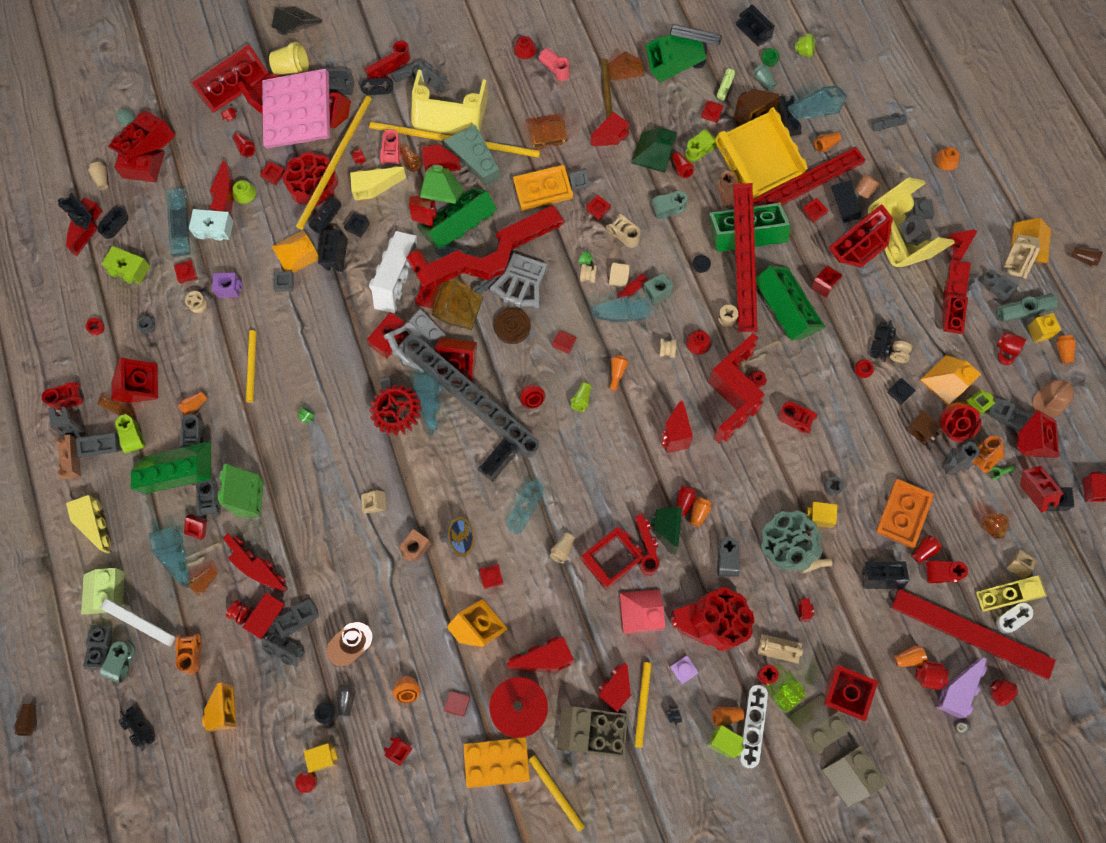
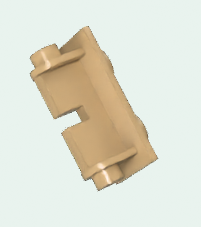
M761 634L758 654L799 664L803 648H801L802 643Z

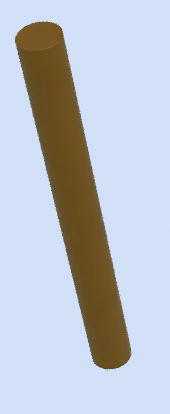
M602 59L601 69L607 119L612 113L608 60Z

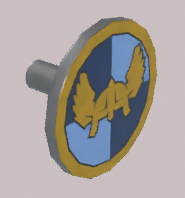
M456 517L449 522L446 535H441L440 540L442 543L447 542L452 555L458 557L467 556L474 546V531L467 519Z

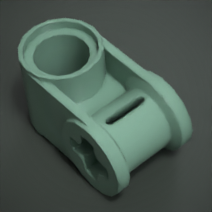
M682 191L656 196L652 199L656 217L664 219L668 216L683 213L686 210L688 198L686 193Z
M120 641L112 644L106 660L100 669V676L117 683H122L127 676L129 666L135 655V647L131 643Z

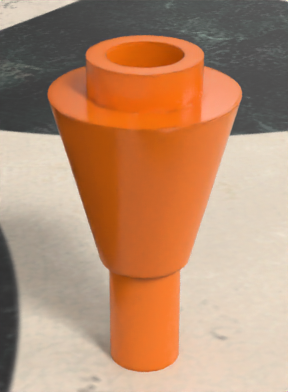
M616 355L615 358H611L612 381L610 390L617 391L619 380L629 364L624 356Z

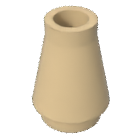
M102 162L91 163L88 171L97 185V189H107V167Z
M565 533L550 550V557L558 563L567 561L575 537Z

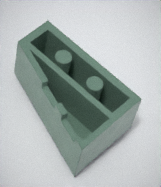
M476 125L444 140L446 149L457 156L460 162L469 168L485 185L501 178L500 170Z

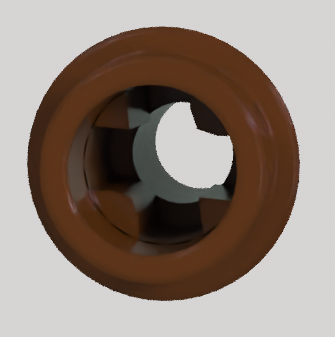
M1075 246L1071 257L1092 267V265L1098 266L1103 252L1096 248Z
M22 704L13 727L15 735H33V731L36 730V705Z

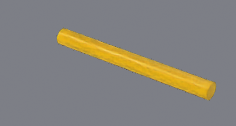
M254 330L249 331L246 402L249 403L254 402L257 332Z
M649 662L643 663L634 747L643 748L652 665Z
M534 755L528 761L577 831H581L585 827Z

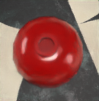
M957 402L944 408L939 422L941 430L948 438L956 442H964L965 439H971L978 433L982 419H980V413L976 408L968 403Z

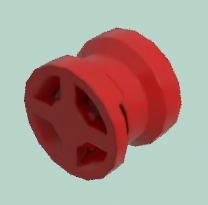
M235 600L228 608L226 617L234 619L238 625H242L250 616L252 608L243 606L242 602Z

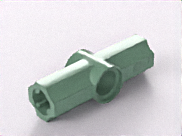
M1052 293L1038 297L1029 296L1021 301L998 306L996 315L1002 323L1020 318L1028 319L1032 315L1057 309L1058 300Z

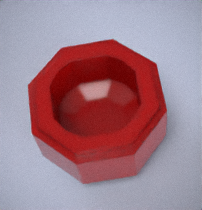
M301 772L296 778L295 787L300 793H311L317 787V777L313 773Z

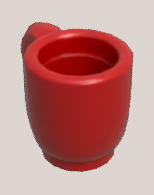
M1003 332L997 343L1000 349L998 353L1000 363L1011 365L1015 357L1017 358L1026 339L1016 334ZM1002 351L1011 355L1012 357L1009 359L1004 357Z

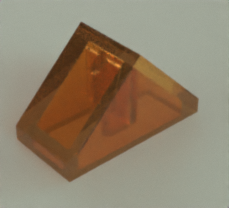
M626 51L608 64L610 81L644 76L642 60Z

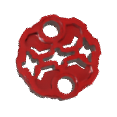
M306 152L297 158H292L287 163L286 172L283 173V182L296 203L308 204L330 163V160L323 154L316 155L312 152ZM335 170L315 206H319L329 196L333 197L335 195L334 191L336 186H338V176Z
M719 587L703 595L695 603L696 609L692 616L693 625L697 628L700 639L707 646L711 645L718 651H728L751 638L753 634L752 625L755 622L753 611L750 610L747 600L742 594L731 591L729 587Z

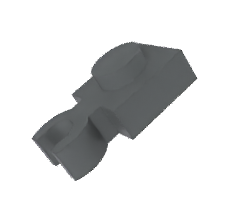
M992 269L987 272L991 279L986 276L981 279L983 284L991 285L990 291L1003 301H1006L1018 287V285L1004 275L1000 278L997 277L996 272Z

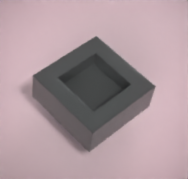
M586 168L568 172L572 191L590 187Z
M932 199L914 200L913 215L932 219L934 217Z
M292 271L274 272L273 289L275 292L294 291V274Z

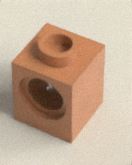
M412 529L399 547L402 552L401 556L409 562L413 560L418 563L431 543L426 537ZM412 544H419V548L415 552L409 551V547Z

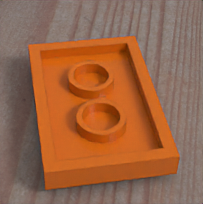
M896 479L875 533L909 548H915L934 494Z

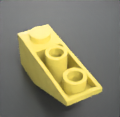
M398 166L386 169L376 168L369 171L359 170L350 173L351 190L355 200L372 199L406 179L404 167Z
M87 495L67 502L70 521L99 550L107 554L111 553L109 548L111 541L104 529L106 528V522L101 517L100 510H102L100 501Z
M1039 575L976 592L983 612L1047 597Z

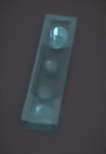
M184 188L166 191L170 254L172 257L191 255L186 191Z

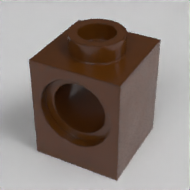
M922 411L905 430L924 445L928 440L932 442L939 435L937 430L941 425L926 412Z

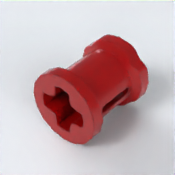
M765 665L757 672V679L763 685H770L776 682L779 677L778 670L773 665ZM767 670L769 674H772V677L769 679L763 675Z

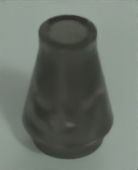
M338 685L336 697L339 716H351V709L357 692L354 685Z

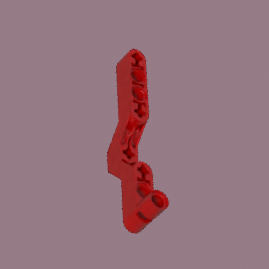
M555 205L539 211L500 230L496 234V238L499 241L497 251L483 258L464 254L462 250H457L428 264L422 252L416 250L410 253L406 259L413 271L418 272L416 276L425 290H430L463 273L489 281L505 273L511 250L559 228L564 224L565 220Z

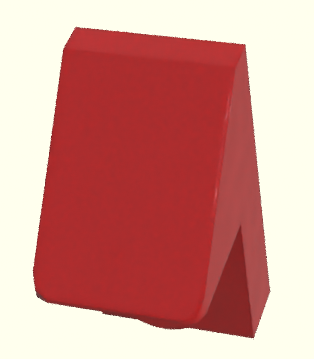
M972 229L952 233L947 237V239H952L955 242L951 245L954 248L950 254L951 260L960 261L977 230Z
M827 265L815 278L811 289L827 298L843 275Z

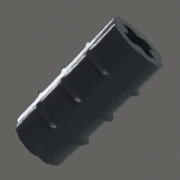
M329 196L323 202L321 208L318 209L316 215L313 216V219L308 224L314 232L322 234L323 230L328 228L329 223L338 214L342 207L341 203L334 197Z

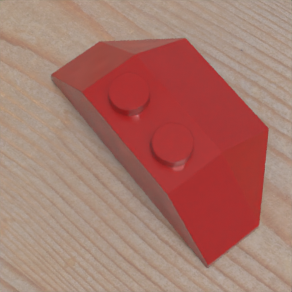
M881 204L834 241L828 249L839 263L862 268L889 245L893 217Z

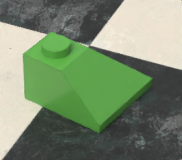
M432 165L426 171L420 198L456 204L464 193V188L449 169L443 168L441 165Z

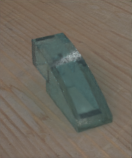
M627 296L592 306L591 316L592 318L606 321L628 322L650 318L652 309L647 297L629 302Z

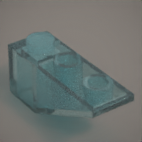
M838 85L823 87L788 106V110L796 120L839 114L847 95Z
M415 374L413 392H416L418 395L417 399L421 401L419 405L422 407L421 414L430 436H433V432L437 430L438 419L435 418L436 412L440 410L438 395L442 394L443 387L430 375Z
M170 527L149 533L151 551L179 585L188 588L190 575L188 570L185 569L184 562L187 561V558L181 546V543H183L181 532Z

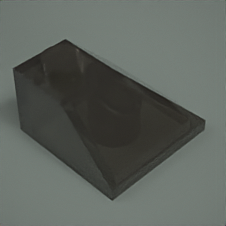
M297 6L276 7L271 27L276 29L279 34L287 35L320 24L323 19Z

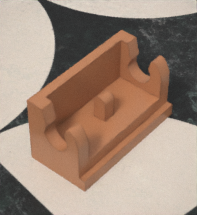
M70 434L64 435L65 440L55 438V443L58 445L60 468V471H57V476L61 480L81 477L76 438Z

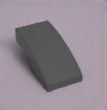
M996 398L995 404L989 412V416L1018 432L1021 431L1033 416L1016 409L1015 404Z
M308 599L291 607V611L276 617L273 625L280 638L283 639L318 618L319 615L311 600Z

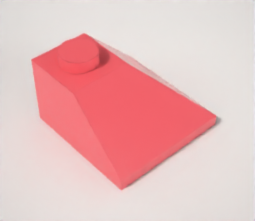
M660 590L620 593L623 634L662 631L665 629L664 608Z

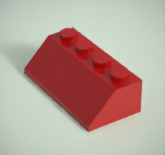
M245 44L189 81V83L202 101L214 113L243 94L238 86L240 81L252 87L269 73L251 46Z

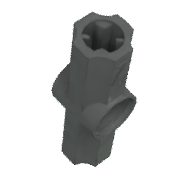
M967 442L958 449L952 448L948 458L943 461L942 468L946 474L952 476L962 469L969 470L973 460L979 456L980 449L973 442Z

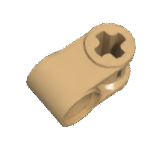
M618 214L617 219L612 224L606 226L607 231L629 248L638 246L640 243L639 227L629 221L624 215Z

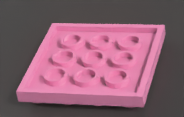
M326 69L262 80L263 146L265 148L330 138L329 72Z

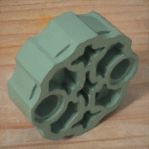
M801 511L779 512L775 514L769 523L765 524L762 530L763 542L761 548L763 553L783 571L798 570L801 572L807 570L815 560L820 558L823 552V533L821 529ZM789 520L788 524L782 527L783 523ZM802 555L801 561L796 563V558Z

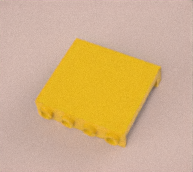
M774 107L768 113L727 133L725 130L718 133L714 140L731 172L735 174L737 182L753 183V199L803 174L808 169L805 159L798 152V146L792 141L789 130L784 127L781 116Z

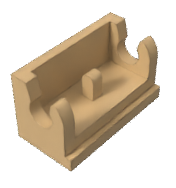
M1021 234L1017 235L1004 263V268L1008 269V274L1024 279L1027 278L1041 248L1039 238Z

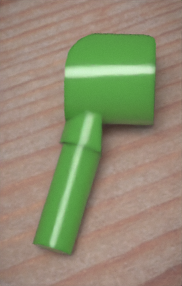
M1015 466L1004 469L993 467L988 473L992 471L997 472L998 476L993 477L992 480H998L1001 475L1014 471L1016 468Z

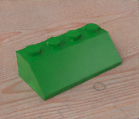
M472 187L462 194L456 204L449 203L436 212L433 225L429 226L421 223L417 227L433 247L439 250L445 249L454 239L463 237L464 232L477 227L481 220L490 218L497 208L486 190Z
M781 203L753 206L755 247L787 243L789 241L790 223ZM734 209L710 212L712 240L716 252L735 250Z
M770 266L756 277L758 291L764 295L766 304L773 310L776 320L783 326L785 335L791 341L802 340L826 327L789 267Z
M208 441L144 456L131 470L130 490L149 494L211 480V442Z

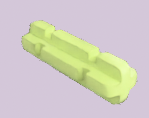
M730 68L726 70L717 93V99L722 101L726 99L735 76V70Z

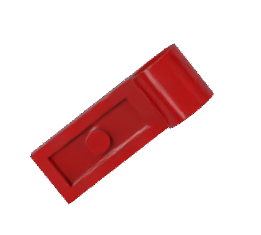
M402 40L395 42L393 45L394 53L366 67L367 78L384 77L408 63L411 56L407 42Z
M640 514L634 518L646 552V556L641 561L640 570L644 575L652 576L659 567V560L656 554L658 545L655 537L650 535L649 530H651L648 518L644 519L643 514ZM652 561L655 568L649 570L645 568L644 563Z

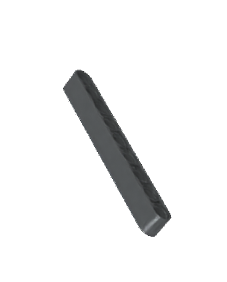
M410 336L406 339L404 351L413 362L500 437L506 439L507 443L516 446L517 451L521 455L532 457L536 453L539 441L535 436L417 336ZM412 344H414V345H416L418 348L415 349V350H412V349L409 348V346L412 345ZM430 357L432 358V361L426 362L423 360V358ZM444 369L447 373L442 375L437 370ZM458 381L461 386L455 387L452 385V382ZM473 394L476 398L471 400L466 395ZM487 406L490 411L484 412L481 410V407ZM495 419H503L505 424L499 425ZM510 432H518L519 437L511 436ZM530 443L534 449L528 450L524 444Z

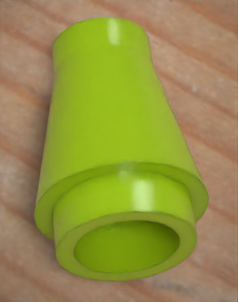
M581 383L579 389L572 397L570 402L574 410L584 412L589 407L590 391L592 388L590 384Z

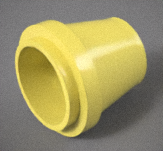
M291 42L288 46L273 51L269 55L271 69L278 76L305 73L309 70L307 53L298 42Z

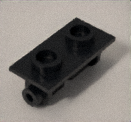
M70 193L68 198H59L58 206L65 213H68V216L76 226L87 230L92 215L74 194Z
M892 320L889 321V325L885 322H880L877 325L874 338L880 339V341L873 340L870 350L872 358L877 359L880 356L883 362H886L887 355L890 356L891 339H894L896 335V328L893 327Z
M131 706L126 710L127 713L125 715L122 710L120 711L121 719L118 721L124 731L128 729L131 736L129 738L135 748L139 746L141 751H143L145 743L150 745L155 741V734L147 723L142 727L138 726L145 720L138 708Z

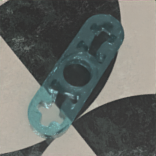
M531 481L523 491L507 520V527L511 533L519 534L525 529L543 496V486L540 482ZM538 487L539 493H535L532 500L529 499L531 496L530 488ZM522 503H529L531 505L530 511L522 512L520 510ZM518 513L520 516H522L519 521L521 527H516L515 529H513V525L511 522L517 521L518 515L515 514Z

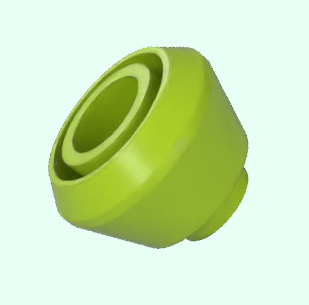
M808 33L800 37L799 41H796L795 49L796 52H799V55L811 58L814 55L815 39L812 34Z
M245 180L237 181L232 190L234 200L240 204L251 202L257 193L255 186Z

